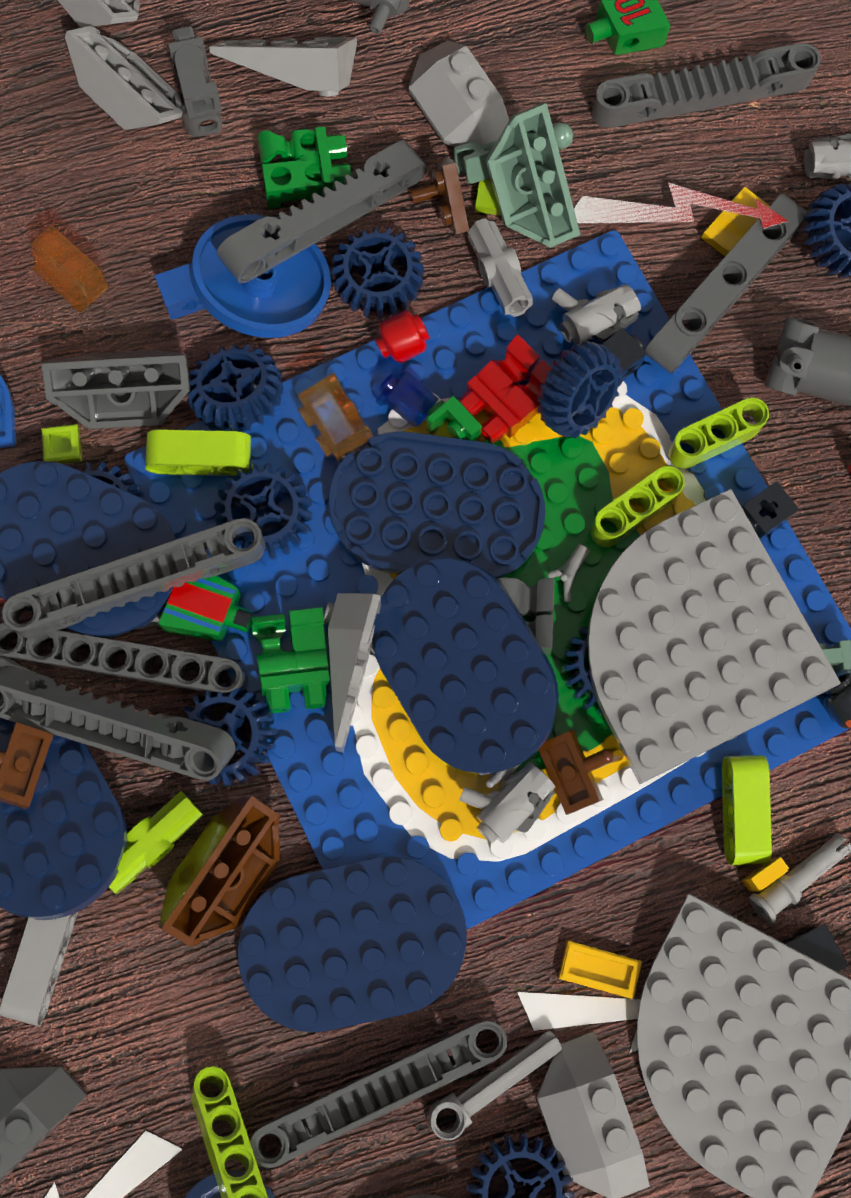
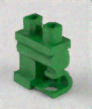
M325 126L315 127V131L308 129L295 130L291 133L289 141H285L283 136L268 130L258 134V149L268 209L281 208V203L303 199L311 201L312 194L314 193L322 197L324 187L333 190L335 181L343 184L347 174L352 177L349 164L333 166L331 164L332 159L347 158L345 135H326ZM279 154L281 156L282 162L269 164L276 155Z
M323 607L289 611L288 624L292 651H283L280 645V640L285 631V614L251 617L252 634L260 643L262 653L256 655L261 696H266L270 713L290 711L289 693L303 691L305 709L325 707L326 688H328L330 678L325 645Z

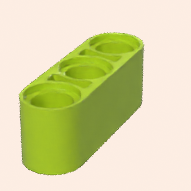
M747 398L683 428L678 432L669 447L668 456L670 461L678 468H691L752 439L759 433L769 418L768 406L758 398ZM742 414L752 416L756 424L746 422ZM711 429L721 430L725 438H717L713 435ZM680 443H688L694 448L695 453H686L681 449Z
M152 430L147 433L145 470L155 474L238 476L237 470L242 469L245 474H248L250 472L251 436L238 431Z
M663 466L602 508L595 517L590 529L593 541L602 547L614 546L672 505L685 485L682 472L673 466ZM657 482H668L672 486L673 492L662 491ZM629 502H640L643 504L645 512L638 513L633 511ZM610 521L614 523L617 532H605L600 522Z
M764 755L725 756L722 762L724 853L729 865L768 864L772 856L768 761Z

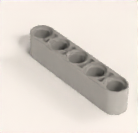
M78 912L53 920L28 918L2 999L0 1016L38 1027L42 1024L50 1005Z

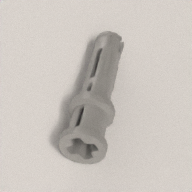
M835 833L831 839L789 873L779 877L761 893L750 895L748 899L751 906L765 922L772 924L776 921V915L789 904L796 905L800 901L803 890L845 856L851 854V844L841 845L847 839L840 833Z

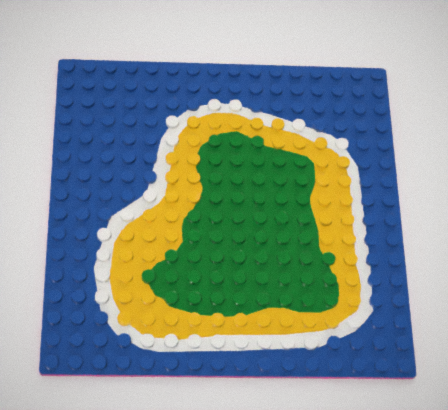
M617 231L607 232L521 272V276L533 298V305L524 314L516 317L509 314L505 315L492 287L486 288L421 318L430 335V339L426 341L427 349L423 353L404 363H398L392 356L385 358L376 340H373L282 382L283 394L280 395V406L274 407V416L264 415L263 425L255 422L251 424L250 431L245 427H239L238 432L251 436L250 466L252 463L256 464L258 472L264 471L265 464L268 462L272 466V473H275L281 466L284 467L286 470L285 478L291 474L297 475L298 482L296 485L304 484L306 486L307 493L303 497H310L312 506L306 509L312 512V520L304 522L309 527L308 534L297 533L301 539L299 546L294 545L290 541L287 543L290 549L288 555H285L281 548L275 549L276 559L271 560L268 551H264L261 560L217 575L238 588L240 599L237 606L253 611L254 617L285 614V631L280 640L281 650L292 651L288 624L289 611L323 607V616H325L328 603L335 604L338 593L377 594L382 596L389 584L399 575L371 568L356 559L343 546L334 530L329 510V492L334 474L339 464L349 452L352 453L358 447L365 444L367 439L390 432H413L454 438L447 429V422L433 434L429 433L426 429L428 411L441 400L447 402L452 396L459 401L467 392V382L474 376H477L491 360H504L507 346L517 334L540 356L539 363L544 360L553 368L554 360L559 361L562 357V352L564 350L570 351L574 344L573 341H566L560 329L563 315L568 311L552 300L554 293L559 288L577 301L583 299L590 301L596 298V294L616 288L622 284L629 285L638 297L641 310L638 311L639 316L637 320L626 327L625 330L629 335H634L641 341L644 351L656 334L670 320ZM594 338L591 339V340H589V341H587V342H590V343L594 342V343H596L597 345H599V344L602 345V344L604 343V342H600V341H598V340H596V339H594ZM646 355L641 367L623 380L622 384L618 387L619 396L614 398L613 407L609 408L606 412V418H601L598 422V427L596 429L590 428L589 433L586 435L580 434L576 439L571 436L559 435L545 425L541 420V414H536L514 436L509 438L505 435L493 443V445L510 451L522 460V464L540 484L545 501L544 527L535 550L523 565L503 578H516L524 582L527 587H534L537 584V580L548 578V572L564 565L578 544L587 547L590 551L575 576L570 602L564 601V581L561 580V576L554 577L552 650L550 655H546L554 670L559 693V704H557L553 728L547 740L574 730L585 757L603 749L620 746L604 716L597 714L599 704L594 702L587 710L584 708V703L588 698L584 694L577 700L573 698L572 695L579 687L578 685L566 686V680L574 676V674L564 673L562 667L564 664L574 662L567 660L563 655L565 650H575L571 647L569 641L573 636L581 639L578 632L582 626L588 628L594 601L611 567L637 538L659 523L732 489L742 507L746 502L767 488L765 481L743 444L737 445L687 469L678 468L670 461L668 450L680 430L722 410L691 355L683 361L673 374H670ZM530 377L526 381H521L519 385L525 386L528 384ZM482 410L474 416L480 425L489 419ZM198 421L180 429L219 431L216 426L209 429L204 421ZM711 429L713 435L717 438H725L721 430ZM481 434L478 442L489 443ZM680 443L683 451L691 454L695 453L691 445ZM146 446L125 456V464L135 484H139L142 489L141 497H144L145 501L154 506L163 515L173 530L176 540L215 527L214 518L220 513L214 510V503L222 501L218 497V490H230L225 482L227 477L235 481L239 480L238 476L166 475L148 472L145 470ZM663 466H673L682 472L685 485L672 505L614 546L602 547L593 541L590 529L595 517L602 508ZM657 482L662 491L673 492V488L668 482ZM264 488L252 490L247 495H258ZM279 491L276 506L283 509L284 514L291 516L293 512L292 502L285 494ZM629 502L633 511L638 513L645 512V508L640 502ZM269 506L262 507V510L260 508L257 509L258 518L264 517V513L266 515L270 514ZM236 507L234 520L250 519L248 515L243 514L242 509ZM765 511L763 513H759L762 517L768 515ZM610 521L600 522L605 532H617L614 523ZM785 522L760 540L819 644H826V648L829 649L839 641L851 640V628L789 522ZM275 527L268 528L262 535L269 536L281 529ZM206 549L208 557L210 558L211 555L209 549ZM523 616L525 622H533L535 620L531 616ZM324 624L330 678L328 688H326L325 707L305 709L303 691L289 693L290 711L273 714L274 719L266 723L267 728L277 729L276 735H268L267 742H273L276 747L274 750H264L270 758V762L323 870L382 857H399L419 862L440 875L454 890L463 908L468 930L721 797L722 762L725 756L764 755L768 761L770 771L850 728L840 727L823 704L824 696L826 695V692L640 785L624 756L621 761L607 764L592 771L604 800L566 815L554 788L555 794L528 832L514 831L504 843L497 839L492 844L476 828L480 824L476 816L482 810L463 803L459 799L464 787L485 795H489L493 791L500 792L501 780L493 787H487L486 782L492 775H480L479 773L457 769L438 758L426 746L382 673L375 657L373 644L344 752L336 751L328 638L329 625ZM228 627L222 642L212 641L219 657L235 661L245 670L248 683L244 694L249 690L256 692L255 702L264 700L267 703L266 696H261L256 655L262 653L260 643L253 637L251 627L247 633ZM588 648L584 656L585 670L590 669L588 660ZM228 669L226 672L233 684L236 680V671ZM268 704L261 714L270 713ZM539 750L519 765L511 775L513 776L530 762L551 780Z

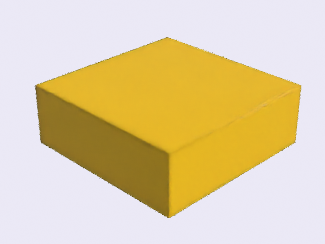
M781 857L774 858L768 864H764L752 872L742 882L749 891H761L788 872L787 869L789 867Z

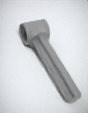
M547 1031L457 1097L452 1092L445 1098L435 1101L427 1112V1123L430 1129L443 1140L458 1138L464 1129L472 1124L470 1119L472 1115L561 1051L562 1047L557 1037L551 1031ZM445 1108L453 1109L456 1113L454 1126L448 1130L439 1129L436 1124L438 1113Z

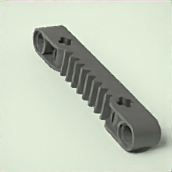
M799 43L761 51L752 58L748 55L741 62L738 61V58H734L729 64L722 60L715 67H713L712 63H708L704 69H700V66L696 65L689 72L686 67L678 74H675L674 70H670L666 76H662L660 72L655 77L646 73L607 80L598 86L592 107V118L599 126L614 128L802 91L810 85L820 65L821 54L813 45Z
M405 140L396 142L371 156L365 162L363 171L359 168L356 169L354 178L347 174L343 184L338 181L334 182L333 190L324 187L322 197L316 193L312 194L311 203L305 199L301 200L300 209L292 205L289 210V216L280 212L278 218L264 217L232 234L219 246L216 253L217 257L239 283H247L412 188L425 176L428 166Z
M245 518L236 519L18 593L5 602L2 609V618L5 624L20 636L36 638L77 624L87 617H94L98 612H108L112 607H123L130 601L138 602L144 596L152 597L156 592H167L171 587L183 586L185 582H196L198 579L214 577L258 561L264 554L265 540L259 526L255 522ZM251 535L254 537V542L248 548H238L235 544L240 536ZM206 549H209L211 555L210 558L208 557ZM33 608V618L26 624H19L20 614L26 609Z
M6 665L0 667V718L206 781L214 779L234 756L235 743L232 737L222 729L182 717L163 718V714L160 713L151 717L148 716L149 710L147 709L135 712L134 705L122 708L121 701L108 704L107 697L95 700L91 692L79 695L80 689L78 688L66 691V685L56 686L54 680L47 676L14 666Z
M477 1020L435 1040L427 1046L419 1048L413 1053H409L386 1066L365 1074L357 1080L338 1087L330 1093L321 1095L317 1099L308 1101L264 1122L258 1127L250 1141L257 1164L266 1168L279 1166L496 1061L506 1050V1033L500 1025L492 1020ZM484 1029L493 1030L497 1038L495 1046L488 1051L480 1050L476 1045V1037ZM447 1049H450L456 1063L455 1065H452L446 1051ZM304 1118H305V1120H306V1122H307V1124H308V1127H309V1129H310L311 1134H310L309 1131H308V1128H307V1126H306V1123H305V1121H304ZM265 1134H275L279 1137L282 1144L279 1152L269 1154L262 1149L260 1141L261 1137Z

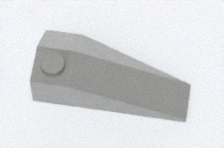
M314 37V40L304 41L301 45H297L295 38H284V40L271 41V46H266V40L263 39L226 40L209 46L210 54L308 91H319V96L328 97L339 95V91L350 83L357 47V37Z
M338 593L335 604L329 602L326 608L324 624L329 625L328 638L335 749L338 752H344L373 644L374 621L376 614L380 612L381 595Z

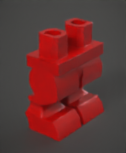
M518 334L507 346L504 360H491L477 376H474L467 382V392L459 400L473 417L481 410L489 417L481 425V434L490 444L495 443L505 435L511 438L536 414H540L537 411L540 405L537 397L543 391L540 384L546 381L548 376L546 372H550L552 369L544 360L539 363L540 356ZM530 377L528 384L525 386L519 385L521 381H526Z

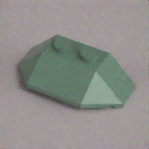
M543 102L512 115L485 161L503 224L551 248L579 236L580 231L547 103Z

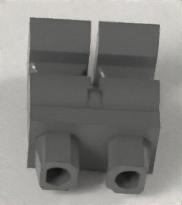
M498 578L497 580L505 588L522 617L531 616L535 619L533 622H526L545 655H550L553 640L554 578L537 580V584L534 587H527L524 582L516 578Z

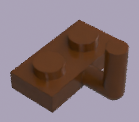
M449 157L435 160L437 171L432 172L434 184L410 190L411 202L415 204L442 196L444 205L439 206L443 225L448 226L455 234L469 231L456 162Z
M18 722L15 723L5 752L0 751L1 802L27 809L30 806L54 734Z
M574 730L567 731L545 741L539 749L566 815L604 800L592 771L607 764L621 761L624 757L620 747L603 749L585 757Z

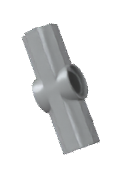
M486 218L476 221L467 231V235L478 258V266L484 284L487 288L492 287L505 315L509 314L516 317L524 314L533 305V298L521 276V267L515 250L512 247L507 248L494 221H488Z

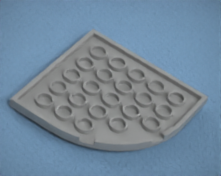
M732 489L659 523L637 538L611 567L593 604L587 635L591 684L603 716L639 785L841 684Z
M688 893L652 963L640 998L637 1020V1045L640 1067L652 1104L665 1127L687 1154L708 1172L752 1198H811L851 1119V979Z

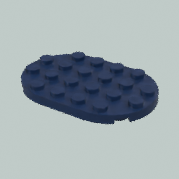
M390 432L367 439L365 444L358 447L352 453L349 452L334 474L329 492L331 521L343 546L365 565L394 574H401L411 566L427 560L455 559L477 565L496 579L503 578L517 570L531 556L539 542L545 522V501L540 484L522 464V460L502 447L464 439L413 432Z
M36 461L16 465L0 473V598L6 601L18 593L176 540L167 520L147 501L72 467L55 462ZM173 587L167 592H156L152 597L144 596L138 602L130 601L123 607L115 606L108 612H98L96 616L87 617L83 621L66 628L82 635L100 638L116 637L138 627L142 628L164 610ZM33 608L26 609V610H28V611L34 613Z
M455 559L427 560L413 565L399 574L381 596V608L379 614H376L375 630L372 642L375 657L382 673L423 742L445 763L472 773H496L515 767L529 759L541 748L552 731L557 704H559L558 684L552 665L505 588L494 576L481 567Z
M0 718V751L5 752L15 722ZM53 735L30 806L27 809H23L0 801V908L10 914L34 918L35 920H53L69 916L86 908L98 899L111 885L119 872L117 868L122 859L124 848L126 849L127 846L126 821L117 799L86 744Z
M382 857L288 878L271 887L250 909L239 936V970L244 986L256 1006L269 1018L290 1029L304 1032H324L415 1012L431 1004L454 981L466 952V919L460 901L450 885L432 869L414 860L399 857Z

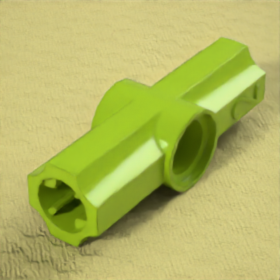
M182 791L175 795L152 818H145L127 834L126 849L124 848L122 859L117 868L119 872L109 886L115 894L124 890L147 867L151 868L160 862L174 848V842L204 816Z

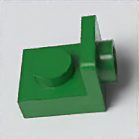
M454 396L447 402L443 400L437 402L427 413L426 429L430 434H433L447 422V429L456 439L478 441L481 438L482 426Z

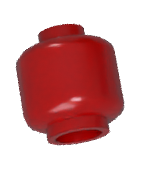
M404 310L380 323L379 332L381 337L376 339V343L385 358L392 356L396 362L404 363L426 351V341L430 339V335L418 313L412 315L409 311Z

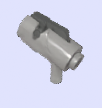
M851 134L816 139L809 143V149H806L804 153V167L807 177L832 180L839 179L840 176L851 178Z
M627 284L596 294V298L590 301L587 299L577 301L561 288L552 297L554 302L568 311L563 315V322L560 323V329L567 342L573 341V343L577 344L593 338L600 342L607 341L619 330L625 329L635 322L639 316L638 311L641 310L638 297Z
M530 762L519 772L505 780L506 786L500 792L493 791L489 795H485L467 787H464L459 801L482 810L476 816L480 822L476 828L492 844L497 839L504 843L514 831L528 832L555 794L553 782Z

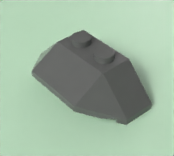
M161 350L95 353L41 363L46 399L52 404L59 406L89 429L161 425L190 390L187 357L184 353Z
M63 1066L0 1069V1183L88 1096L85 1090Z

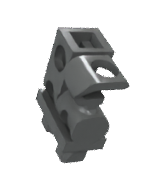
M192 27L175 29L172 31L175 42L168 43L178 86L179 89H182L185 102L182 106L184 128L193 137L219 133L223 125L220 113L222 108L216 82H211L202 37L195 38ZM206 120L215 121V123L209 126L199 125L201 122Z

